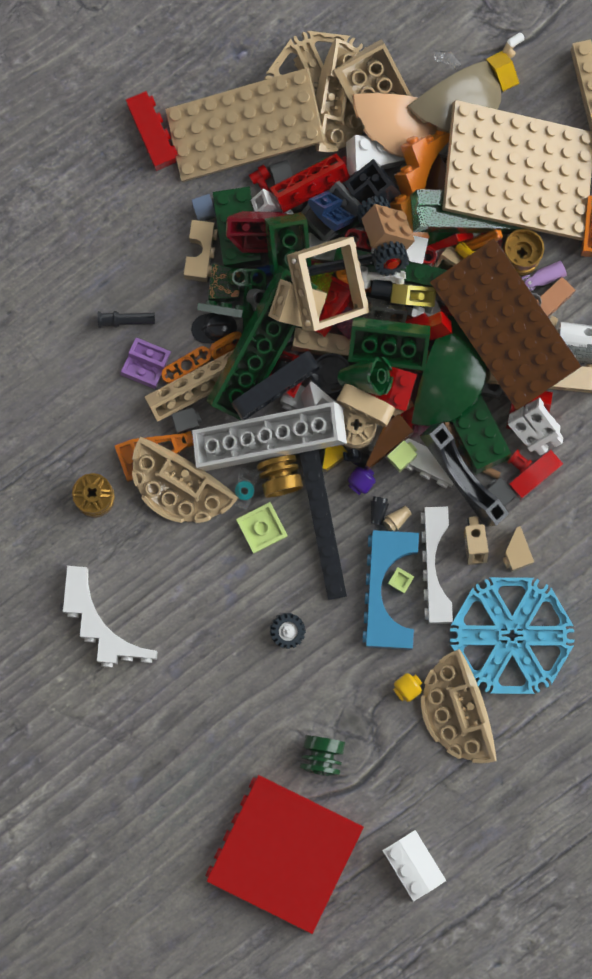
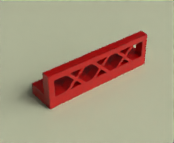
M336 153L270 187V190L284 213L310 198L331 189L336 182L340 181L342 183L348 180L350 176L345 163Z

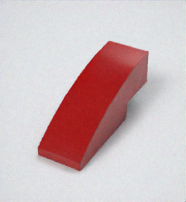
M442 311L429 317L426 313H422L402 322L430 326L429 340L452 333V322Z
M550 450L515 478L508 486L522 500L558 470L563 463Z

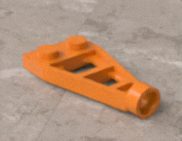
M191 431L145 438L156 444L171 441L174 446L172 452L176 454L194 446ZM139 438L115 445L127 482L133 481L132 457ZM182 438H185V444L182 442Z

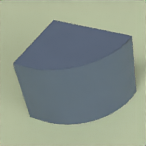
M210 194L191 200L198 221H206L216 217Z

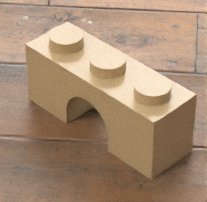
M192 220L189 236L190 243L199 244L202 246L203 251L197 257L186 256L185 279L207 282L208 277H211L212 266L210 265V259H214L215 247H212L213 240H217L218 229H215V223Z

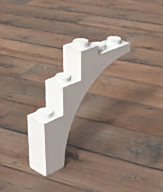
M67 566L63 612L70 618H79V615H82L80 637L84 638V642L96 643V639L99 640L97 662L101 663L102 667H113V664H118V657H121L122 661H133V658L141 659L140 662L152 663V660H157V651L140 648L124 641L104 624L91 599L88 585V568Z

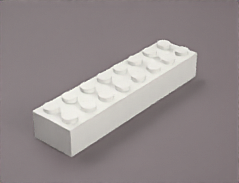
M335 402L192 430L196 468L204 471L347 444L343 406Z

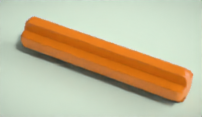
M495 229L464 243L473 251L484 246L494 238L496 241L502 239V231Z

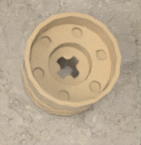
M346 408L343 409L347 444L343 445L346 448H355L357 450L368 447L375 438L376 423ZM355 422H358L359 426L362 427H358V430H354V426L351 425H354Z

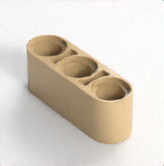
M344 384L336 400L337 404L383 427H387L395 411L392 405L349 384Z

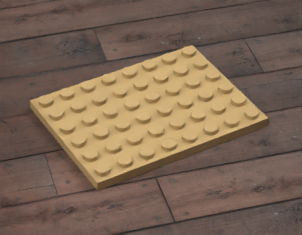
M455 100L452 105L442 210L583 241L587 197L590 195L592 173V131Z

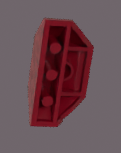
M259 211L236 213L227 217L226 236L242 253H268L264 219L289 214Z

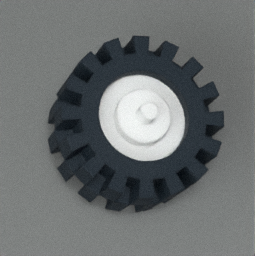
M292 613L277 615V618L273 619V623L270 625L272 640L280 647L286 649L295 648L296 645H300L306 633L302 620Z

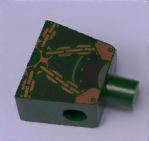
M212 263L208 300L217 301V303L240 301V293L244 292V286L231 285L226 278L228 271L233 268ZM238 272L234 276L236 282L240 280Z

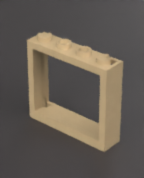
M341 237L287 255L303 331H317L369 313L368 300L365 294L354 237ZM341 247L354 310L319 321L306 258Z

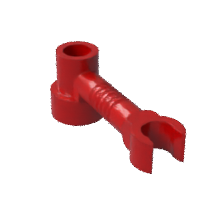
M263 164L257 167L258 170L249 174V177L254 185L258 183L261 190L265 189L271 192L265 182L271 175Z

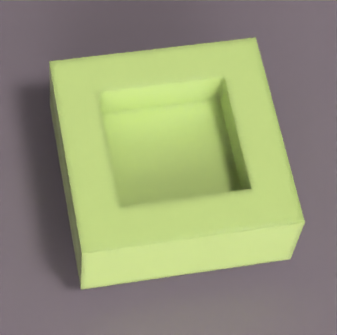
M397 567L388 585L405 594L414 576Z

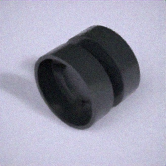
M327 353L316 360L320 369L311 375V380L334 399L338 398L343 388L338 382V373L342 368L350 366V364L339 354Z

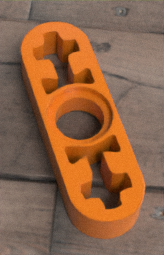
M205 346L198 347L166 366L161 374L163 381L169 384L208 364L212 358L209 349ZM199 352H207V359L203 360V358L197 360L198 365H195L191 357L194 356L196 359L200 356ZM185 360L192 363L191 369L183 370L181 368L182 362ZM178 365L179 371L182 374L179 375V373L176 372L173 375L174 378L172 380L170 378H165L167 376V371L173 373L174 371H176L175 366Z

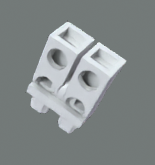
M540 397L525 405V408L523 406L509 414L508 425L522 442L528 446L527 448L530 452L535 450L541 456L548 451L546 443L551 442L554 447L563 443L560 425L548 413Z

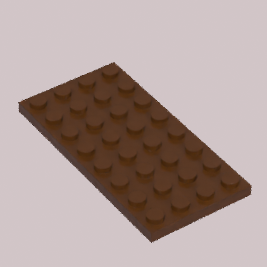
M495 238L430 282L516 410L582 367Z

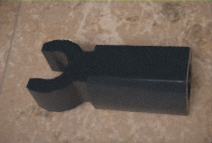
M355 448L351 449V453L343 452L345 461H351L362 468H365L370 457L368 454L357 451Z

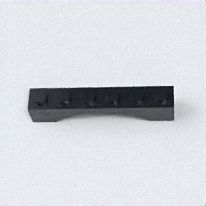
M444 423L432 424L419 436L485 527L497 526L509 515L500 500L489 492L468 469L458 452L454 437Z

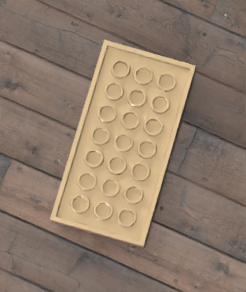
M308 68L165 109L173 145L178 153L176 159L182 182L325 142Z

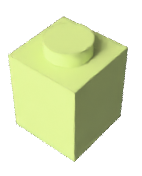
M403 441L387 456V460L401 472L417 457V449L412 443L409 442L407 444Z

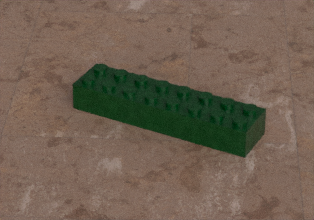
M280 265L206 400L211 406L239 420L241 418L231 403L270 376L296 328V325L279 322L268 316L280 279L293 284L290 270ZM311 282L312 289L316 290L318 286Z

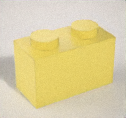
M405 284L392 285L391 303L435 307L436 290L434 287Z

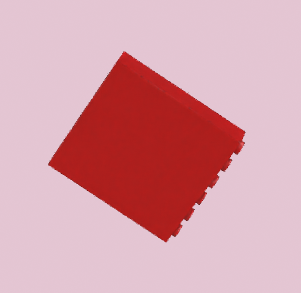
M258 775L257 778H252L249 785L251 791L248 796L244 795L240 803L243 806L240 813L236 812L231 821L234 826L231 831L227 830L223 841H225L223 848H218L214 859L217 860L214 867L210 865L206 872L207 882L313 934L364 826Z

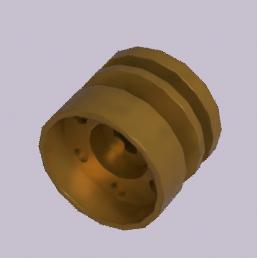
M518 229L508 236L502 250L518 274L525 276L532 273L541 261L544 253V242L536 232L529 229Z
M295 455L267 459L257 465L258 471H264L259 474V477L261 479L269 478V481L262 484L265 498L290 494L303 488L300 474H291V472L298 469L297 464H292L296 462Z
M85 474L73 486V501L80 512L86 516L101 517L107 514L114 505V490L108 480L100 474ZM91 490L96 493L97 496L95 498L93 496L90 497L89 492Z

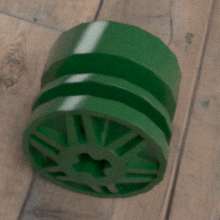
M305 735L303 748L311 751V755H302V759L310 760V763H301L300 768L317 775H340V770L333 769L332 765L341 766L342 762L335 760L334 755H343L345 742Z

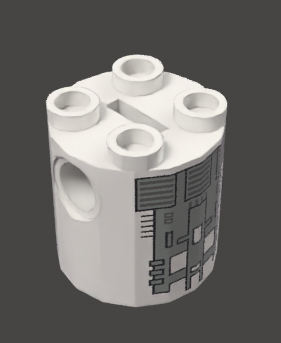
M560 322L557 331L579 363L592 364V326Z

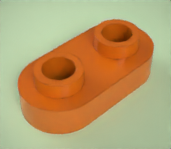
M232 332L214 342L209 349L212 358L215 360L233 351L242 333Z

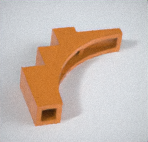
M436 130L434 135H428L423 138L412 136L406 139L407 142L400 146L407 166L402 167L401 171L394 175L401 195L395 197V201L390 203L391 209L405 212L413 236L429 238L424 215L425 186L431 166L439 152L449 142L450 133Z

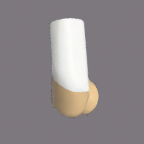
M518 33L507 40L503 53L510 59L516 54L513 48L524 41V35Z

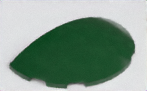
M447 316L452 322V333L436 338L430 351L417 392L412 424L431 426L432 424L451 422L462 416V412L469 406H473L483 390L487 375V365L453 316Z

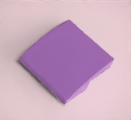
M135 338L120 375L156 389L171 351Z

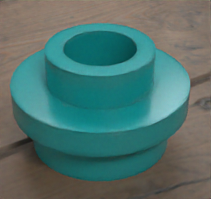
M241 481L237 484L235 493L239 499L248 500L254 495L255 490L252 483ZM243 487L248 489L247 494L241 492Z

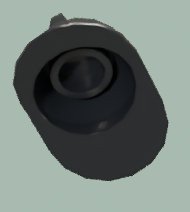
M209 313L198 316L192 323L191 331L197 341L201 343H214L230 333L236 332L237 324L232 316Z

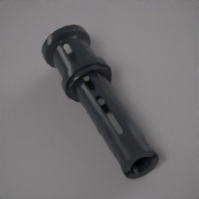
M98 311V328L102 326H114V328H117L119 325L155 324V312L119 314L117 311L113 313H101V311Z

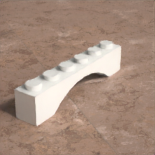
M425 507L424 512H421V524H425V531L421 532L422 543H425L426 551H422V561L426 562V570H423V581H427V589H424V601L428 600V608L424 609L425 620H428L429 624H452V602L440 587L435 569L437 546L449 526L448 507Z

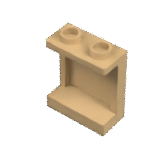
M280 279L268 316L279 322L302 327L294 286L292 283ZM312 289L319 319L327 293L319 289Z

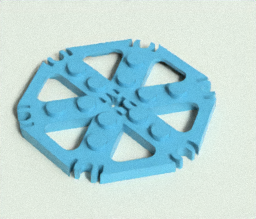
M489 577L493 585L490 586V582L487 579L484 580L486 584L485 589H481L476 584L475 587L479 593H476L474 588H472L451 626H458L459 628L450 629V632H456L458 635L456 639H450V642H458V645H451L453 651L461 650L475 679L479 678L477 685L479 686L482 682L486 683L487 688L485 692H488L491 686H493L490 694H535L532 690V686H534L535 691L538 693L540 692L538 688L539 683H544L546 688L549 687L548 681L545 680L546 678L552 685L571 652L573 646L566 645V643L572 644L574 640L568 639L567 633H574V629L566 630V627L574 626L552 588H550L547 594L545 593L548 589L547 584L544 589H539L537 584L540 580L537 579L533 586L531 585L534 578ZM501 586H521L525 589V595L513 615H511L498 593ZM479 601L482 603L494 626H476L464 623V617L473 602ZM543 602H549L560 619L558 626L529 625ZM513 630L514 634L522 636L514 638V641H510L509 637L502 635H507ZM466 646L495 647L482 669L474 670L464 654ZM530 646H557L560 649V654L551 670H543ZM511 656H513L526 679L523 686H502L499 683V677Z

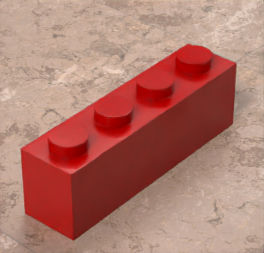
M147 91L126 99L128 109L155 170L159 171L177 163V150L174 145L170 146L168 140L171 137L167 128L163 130L161 125L163 119L160 112H155L154 106H156L153 96H148Z

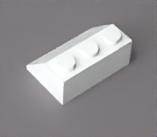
M416 830L382 850L413 902L446 881Z

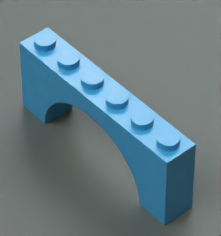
M373 530L372 535L368 536V547H372L371 554H367V566L371 567L370 573H366V585H369V593L365 592V604H368V612H364V623H367V631H363L362 641L366 643L368 648L413 649L414 629L399 625L389 616L383 605L381 586L384 575L395 561L404 556L418 554L419 533Z

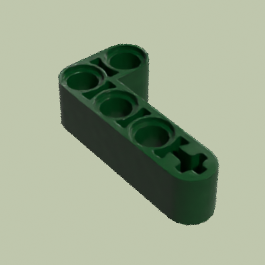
M234 268L229 270L226 276L228 283L234 286H244L243 306H247V310L253 311L251 304L247 301V293L253 288L266 291L267 277L265 272L260 269ZM237 272L240 274V280L238 282H236L234 279V276ZM254 273H257L259 277L256 283L252 278ZM258 293V299L256 300V302H258V301L260 300V298H261V296H260L259 293ZM243 318V332L250 321L248 318Z

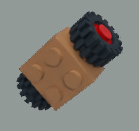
M377 196L373 197L372 200L368 198L367 202L362 201V205H358L356 214L361 227H364V230H366L371 247L375 249L373 251L374 254H372L374 266L380 275L385 274V276H389V273L395 275V272L400 273L401 269L405 270L406 266L409 265V257L406 250L415 242L412 230L410 229L405 212L391 209L386 198L383 199L381 196L379 199Z

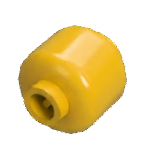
M405 673L394 682L395 688L393 691L401 701L410 702L422 693L420 685L423 683L416 674L412 676L409 673Z

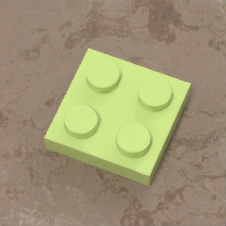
M271 502L236 519L253 554L288 537Z

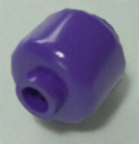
M358 466L348 477V486L359 495L361 493L367 494L376 483V479L373 477L375 473L371 469L367 470L366 466L364 469Z

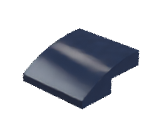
M329 191L310 198L308 201L317 217L333 231L352 224L356 217L341 208L343 200Z

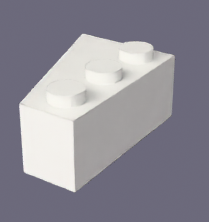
M354 135L346 142L347 170L350 177L372 159L376 160L385 170L400 166L405 162V158L383 150L384 146L376 140L372 141L368 136Z

